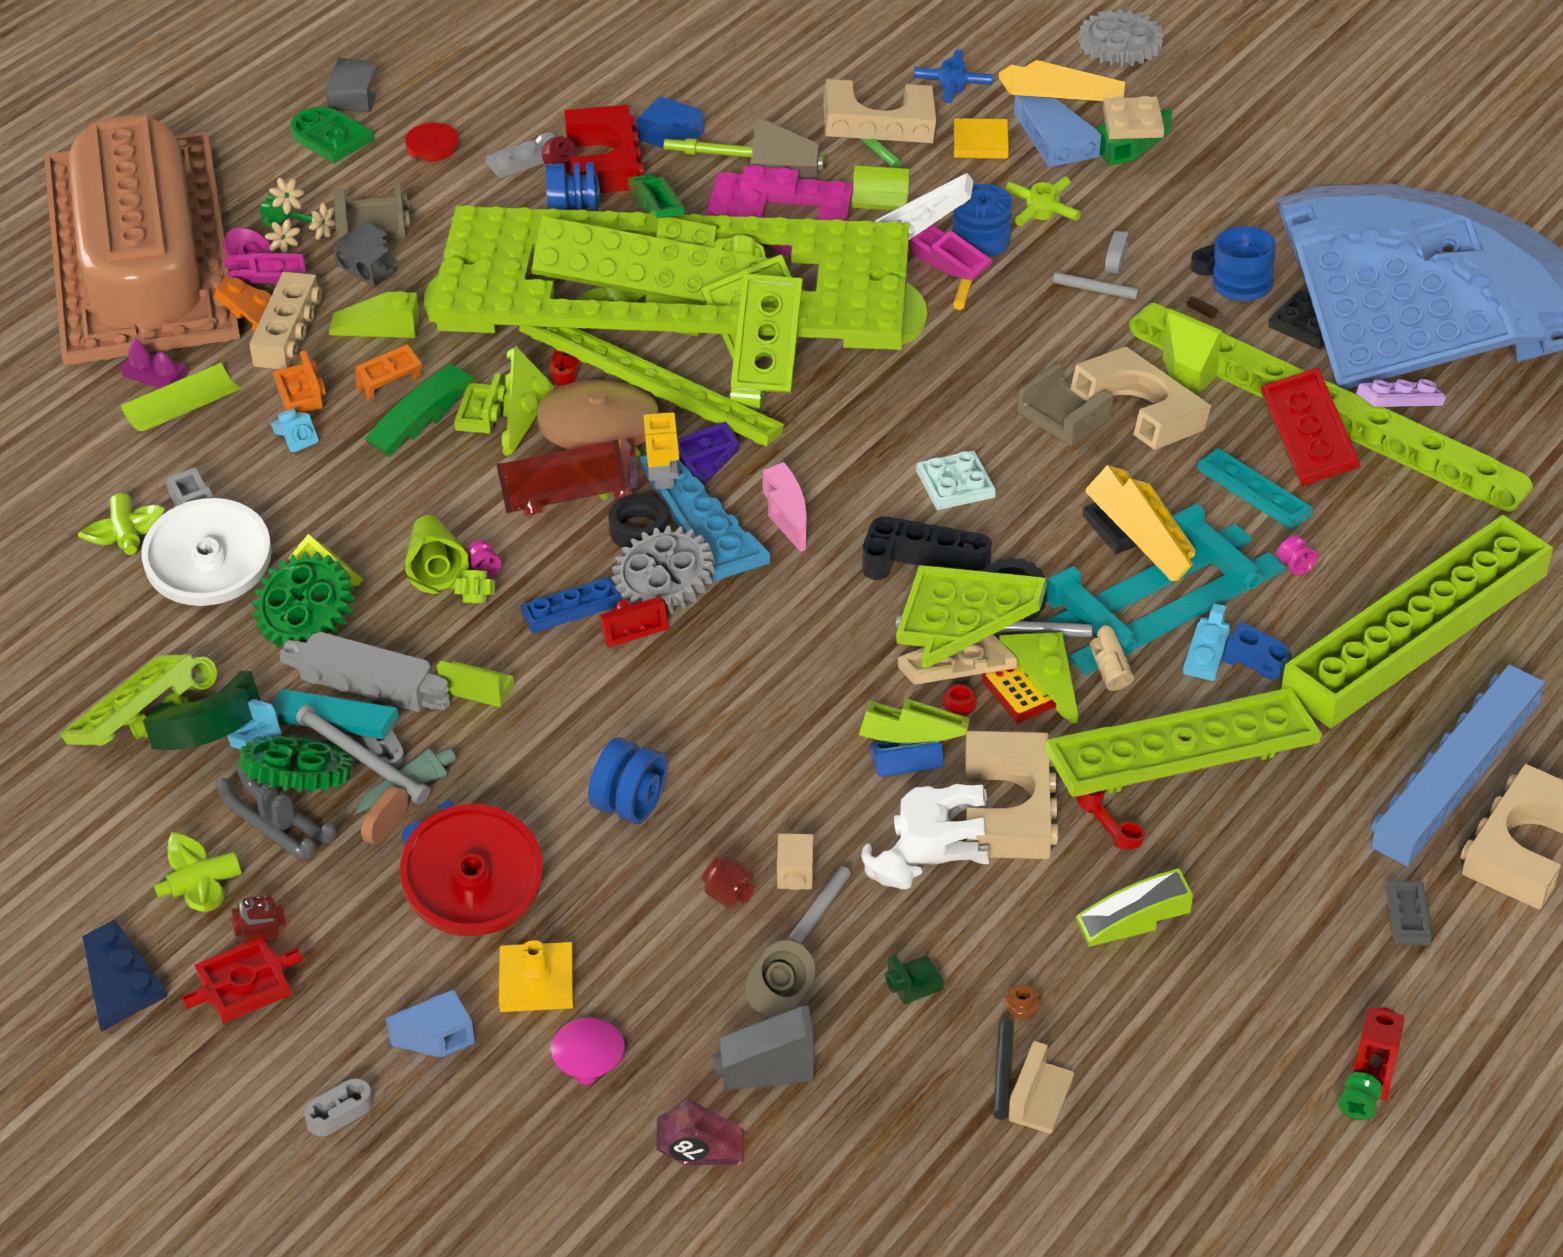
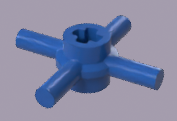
M956 50L953 58L943 61L941 69L914 67V78L938 80L941 83V89L944 91L942 99L945 103H951L954 94L961 93L965 89L966 83L993 84L992 74L972 73L966 70V64L963 61L964 52L962 50Z

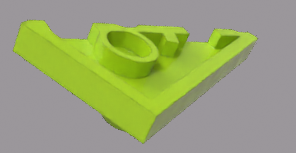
M517 346L507 352V358L511 360L510 373L505 376L506 393L504 394L503 416L508 417L507 430L502 432V453L505 456L510 455L516 450L537 416L540 401L554 389L551 382Z
M1062 632L999 635V641L1017 657V668L1028 676V680L1043 696L1049 695L1056 703V710L1063 718L1068 719L1071 724H1077L1078 710Z

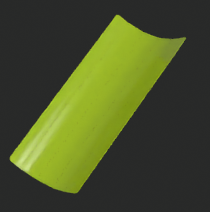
M219 363L122 404L121 408L130 424L136 430L146 431L245 387L236 385L227 374L223 364Z

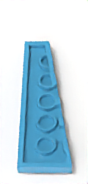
M644 455L639 457L640 467L648 478L647 457ZM679 460L680 478L674 479L673 488L656 489L655 480L650 481L677 526H682L685 534L691 529L694 530L696 537L702 535L705 543H709L715 559V564L713 565L716 571L715 574L710 575L712 581L770 564V553L749 531L745 533L741 529L738 520L732 514L728 515L722 509L721 503L716 497L711 498L705 492V486L696 477H693L691 472Z

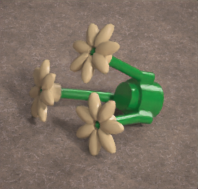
M278 178L279 188L269 189L270 193L274 196L267 195L266 200L260 206V215L263 218L262 225L268 226L273 231L265 235L266 239L273 241L269 250L274 251L280 246L281 252L287 253L288 244L298 246V242L293 236H296L300 229H290L291 221L289 219L285 220L287 217L312 222L309 229L316 230L315 238L317 240L323 234L329 238L331 235L329 227L336 226L335 220L330 219L334 214V208L327 210L326 205L322 203L319 212L312 211V216L291 212V205L297 209L301 208V204L296 198L302 196L304 191L294 190L295 179H291L286 185L282 178ZM285 220L281 228V226L278 223H281Z

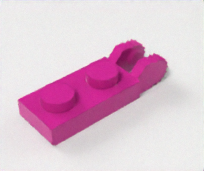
M247 253V255H230L224 259V266L231 270L234 269L228 272L227 275L238 278L244 283L249 281L250 283H278L282 272L307 274L302 254Z

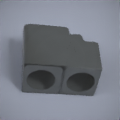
M338 58L326 86L329 108L342 111L370 112L376 94H370V89L367 88L375 66L368 65V60Z
M368 222L362 223L333 243L337 266L374 287L397 270L393 265L398 260L386 254L388 248L383 245L387 241L382 238L387 233Z

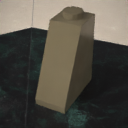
M755 118L751 166L759 165L762 167L799 170V179L818 180V171L824 170V155H819V143L762 118Z

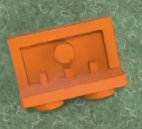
M301 351V365L273 371V377L285 410L295 409L296 412L305 413L323 408L321 396L326 395L322 378H316L319 375L315 360L309 361L306 351Z

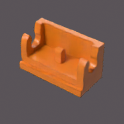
M408 344L355 366L356 389L359 393L366 391V400L369 401L374 398V390L409 374H412L413 380L420 378L422 363Z

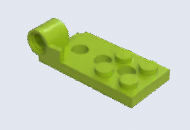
M743 274L731 378V400L752 410L761 411L763 391L791 394L803 287L802 278ZM767 300H774L779 305L774 312H765L761 308L762 304ZM764 328H771L775 331V336L769 341H764L759 338V332ZM767 356L773 361L772 365L767 369L758 368L755 363L759 357Z
M190 654L158 655L62 731L60 735L66 744L102 746L115 737L114 732L122 725L126 726L140 717L139 712L170 686L177 696L186 690H205L210 688L217 677L216 666L207 657H191ZM193 667H194L195 670H196V678H195V679L192 678V669H193Z

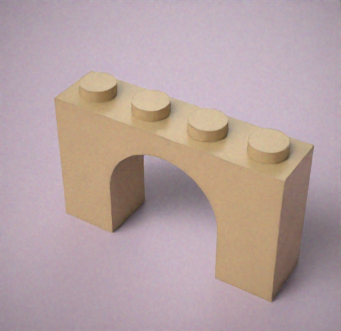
M826 79L823 101L825 136L933 143L936 114L932 86L906 84L903 106L895 110L881 111L867 108L856 101L852 80Z
M1123 347L1076 364L1070 390L1087 402L1103 390L1113 396L1133 395L1152 402V405L1140 409L1133 435L1154 450L1204 431L1211 408L1209 403L1128 347Z
M966 731L965 779L1010 781L1020 785L1031 795L1030 799L1012 808H967L966 821L984 817L986 830L985 835H979L977 839L966 838V842H978L979 846L988 845L989 858L1050 859L1051 845H1057L1058 824H1051V819H1056L1057 798H1050V793L1056 792V772H1049V767H1054L1045 751L1048 733Z
M1525 764L1518 775L1512 774L1504 789L1505 795L1503 797L1499 795L1496 797L1490 810L1491 816L1489 819L1482 818L1475 833L1476 839L1474 841L1469 839L1466 842L1460 858L1465 860L1462 875L1541 910L1555 888L1561 864L1522 847L1511 837L1508 831L1523 824H1537L1563 834V780Z

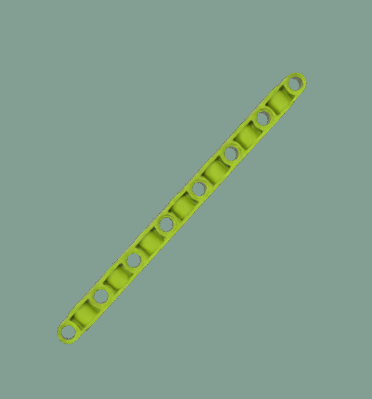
M1149 303L1130 320L1129 327L1131 332L1137 338L1163 351L1167 311L1169 309L1157 303ZM1224 333L1221 335L1216 377L1261 398L1263 396L1260 386L1305 372ZM1324 380L1350 440L1464 494L1507 512L1514 511L1532 492L1533 484L1529 477L1522 472L1384 407H1374L1362 397Z

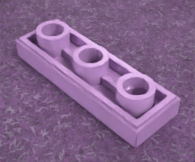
M1376 379L1373 383L1359 384L1356 394L1374 407L1443 406L1446 398L1445 394L1436 388L1437 384L1427 379H1420L1419 382L1398 379L1396 383H1388Z

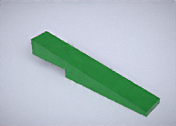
M655 173L627 177L630 199L656 219L685 214L683 205L663 177L657 178Z

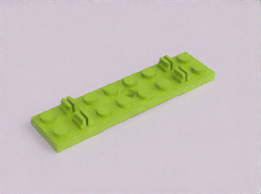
M1286 688L1128 724L1108 726L1047 739L1045 751L1071 796L1076 797L1106 790L1107 794L1113 793V790L1120 792L1122 786L1258 756L1261 760L1267 759V756L1269 759L1274 758L1276 752L1319 743L1322 733L1292 688Z

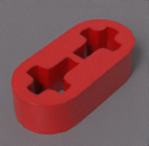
M555 349L550 363L551 381L560 386L575 382L582 361L572 355L567 356V353Z

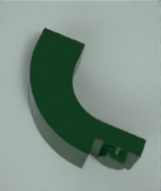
M240 671L220 691L208 698L184 704L160 703L143 720L152 749L176 750L204 745L228 736L250 722L253 717L248 702L252 699L260 701L258 687L255 684L252 671Z

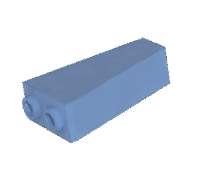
M1015 95L1014 115L1048 167L1098 158L1100 156V132L1059 100L1049 97Z

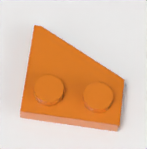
M225 275L214 294V298L223 306L229 308L231 313L238 319L245 316L252 322L251 330L255 332L272 296L267 291L256 289L245 284L242 280Z

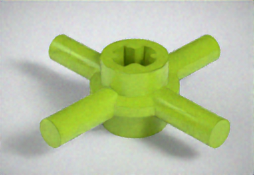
M1063 176L1054 185L1045 182L1036 183L1032 186L1031 190L1009 181L1005 191L1025 199L1028 206L1015 218L1016 224L1023 226L1031 218L1047 220L1052 218L1055 213L1073 221H1078L1081 211L1060 203L1058 196L1071 184L1070 179Z

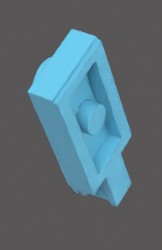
M1214 603L1209 619L1201 617L1184 663V675L1216 681L1230 634V623L1224 622L1226 606Z

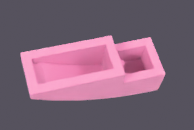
M782 462L762 471L763 494L768 499V516L797 549L802 552L806 550L807 544L805 500L795 476L787 465Z

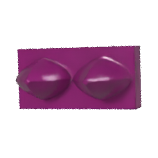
M134 339L131 342L128 350V359L120 366L122 376L158 388L179 381L188 375L186 365L173 362L163 351L156 355L149 354L138 339Z

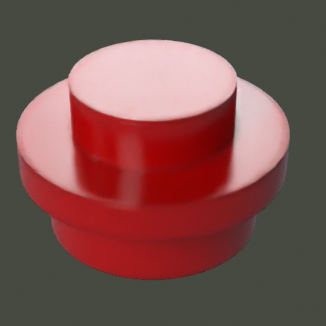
M964 685L951 687L943 698V706L946 711L962 716L972 713L977 704L973 691Z

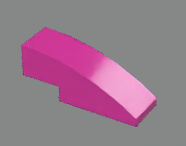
M933 224L910 239L911 254L930 266L961 279L974 280L992 264V260L957 234L951 230L945 234Z

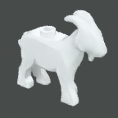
M954 784L943 789L925 786L915 787L901 799V815L894 816L896 835L901 836L896 845L889 851H883L878 857L871 855L872 848L870 844H866L863 847L861 858L865 865L864 871L866 875L884 886L908 889L912 885L913 878L922 874V868L917 867V865L940 864L956 860H972L980 864H989L988 845L979 846L978 842L959 841L966 838L977 839V836L985 835L984 817L967 821H950L960 812L967 810V808H988L986 789H984L983 785Z

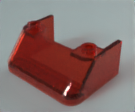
M633 437L496 464L506 513L523 510L524 516L542 513L541 506L613 492L614 498L632 495L631 489L637 487L636 449Z

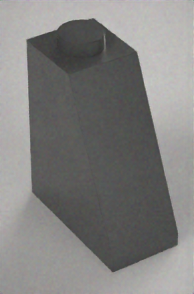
M809 1005L800 1006L720 1037V1053L713 1054L715 1076L723 1077L724 1091L814 1081L813 1030Z

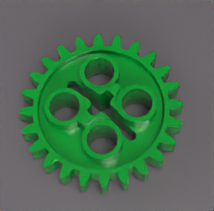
M305 551L302 554L301 560H298L292 554L289 564L286 565L284 561H279L280 569L278 571L272 568L268 569L272 577L270 579H260L265 587L264 589H256L254 591L260 599L252 602L253 607L257 610L252 613V616L257 621L256 627L269 642L272 641L277 648H280L288 640L307 642L312 634L318 632L339 634L335 626L337 624H347V621L342 616L343 614L353 612L347 603L355 601V597L351 593L355 586L350 582L351 576L338 560L334 561L330 555L323 558L319 552H315L311 558Z
M277 735L275 738L264 736V740L254 738L253 742H246V746L241 747L239 768H242L243 774H248L249 779H258V784L270 783V788L282 786L284 791L290 788H295L298 792H302L303 789L316 792V789L319 788L329 791V786L339 788V784H347V780L351 778L353 759L349 758L350 754L344 753L342 748H333V743L323 744L321 739L310 741L307 736L302 739H297L294 735H291L290 738ZM298 756L297 767L294 771L295 759Z

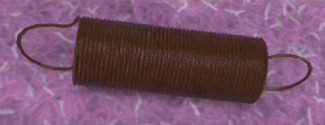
M1193 296L1188 299V307L1212 319L1217 318L1215 317L1218 312L1217 308Z

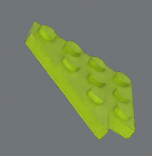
M919 565L896 633L897 644L925 647L921 662L922 668H928L1039 611L1047 587L1046 578Z

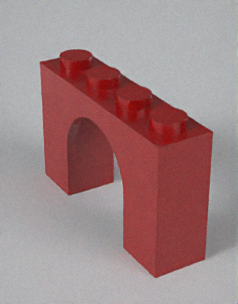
M616 105L564 110L566 137L572 140L576 147L602 145L614 148V150L604 154L570 157L571 175H573L575 162H579L580 175H587L586 162H593L599 180V193L629 191L627 177L643 175L635 115H630L629 106Z

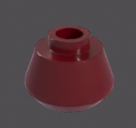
M559 136L550 138L545 142L541 155L545 165L564 163L567 172L571 170L570 157L578 156V151L572 140Z

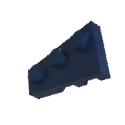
M115 920L82 936L101 1032L167 997L164 986Z

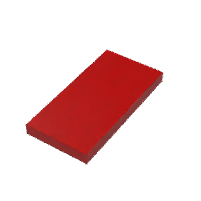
M1318 367L1260 386L1262 396L1301 487L1360 468L1358 456Z

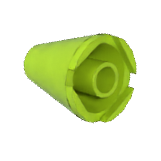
M425 515L415 521L404 563L405 572L410 583L420 591L431 594L440 593L439 590L447 588L450 590L454 589L455 579H462L463 571L469 569L468 555L465 548L438 517Z

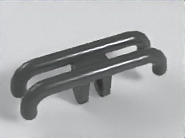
M239 766L237 768L239 778L249 793L257 798L259 813L235 795L228 779L222 778L217 781L218 793L230 810L300 860H310L315 855V844L311 839H305L299 843L284 831L291 825L296 826L321 844H330L336 837V829L332 823H325L321 828L293 808L292 800L284 793L278 795L276 787L270 788V783L261 785L257 783V779H249L248 774H243L242 768H239Z

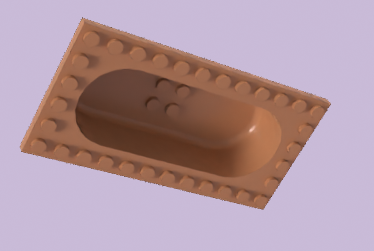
M147 115L116 116L90 123L91 125L86 127L74 139L70 151L43 154L63 365L82 364L84 362L103 359L110 360L128 356L129 346L134 339H138L148 353L240 339L237 317L231 313L229 308L223 306L214 298L218 285L230 270L224 266V259L227 255L223 247L224 232L208 131L175 136L168 126L154 118L147 117Z

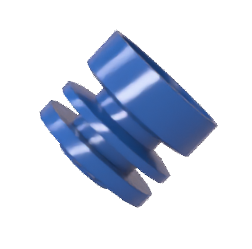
M575 162L573 175L567 176L564 163L546 164L548 209L582 210L589 208V211H598L600 205L599 180L593 162H586L587 175H580L579 162Z
M974 184L971 198L965 204L953 210L952 232L987 257L1001 254L1010 245L1012 198L1010 194L1001 187L991 184Z
M1247 226L1233 227L1221 232L1216 237L1214 246L1215 265L1213 267L1214 276L1212 284L1215 291L1221 296L1240 301L1256 300L1266 296L1272 290L1274 281L1273 264L1276 252L1274 237L1267 231Z

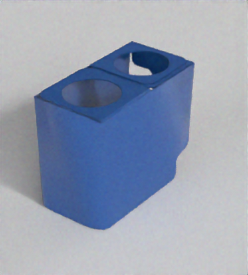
M660 96L637 117L636 130L638 132V139L664 148V139H699L704 134L702 110Z

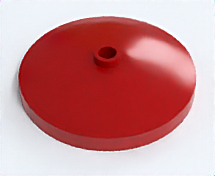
M483 804L452 806L426 818L409 836L400 860L401 886L412 910L430 926L445 933L458 936H482L509 927L531 908L539 894L542 883V854L533 833L514 815L497 807Z

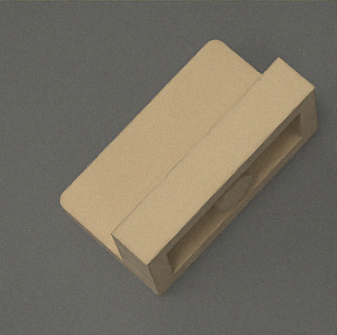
M1033 1041L1010 1097L1008 1121L1046 1133H1052L1073 1082L1074 1072L1047 1064L1048 1045Z

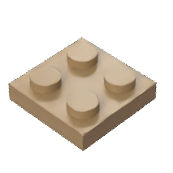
M1141 96L1137 98L1114 97L1103 99L1102 108L1109 139L1163 138L1164 125L1157 97Z

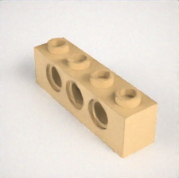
M282 272L249 343L253 367L284 369L288 368L292 359L296 358L300 340H304L308 322H312L314 309L317 304H320L322 299V289L318 287L316 275Z

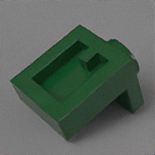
M896 955L888 957V972L885 973V980L892 993L897 992L904 1005L943 990L944 980L928 955L901 964Z

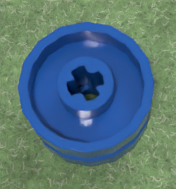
M615 737L601 752L590 778L588 797L592 808L608 814L616 812L619 818L633 824H641L655 809L662 794L668 769L666 756L664 753L651 748L643 747L640 749L635 742L622 737Z

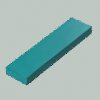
M1217 448L1198 461V471L1290 530H1293L1312 516L1313 507L1220 448Z
M281 689L271 703L278 713V722L301 725L296 721V715L301 707L309 705L314 708L316 715L341 732L380 739L386 737L399 717L396 707Z

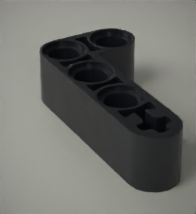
M882 516L872 521L864 540L862 572L867 578L872 580L884 579L890 574L894 561L918 566L980 571L991 563L992 541L988 536L981 533Z

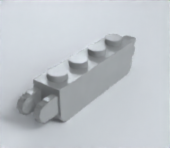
M324 632L312 634L307 642L288 640L279 652L282 663L298 669L301 680L312 684H319L341 692H348L416 712H420L423 707L441 711L450 706V695L446 693L449 687L448 681L443 679V677L440 678V676L431 674V667L426 660Z

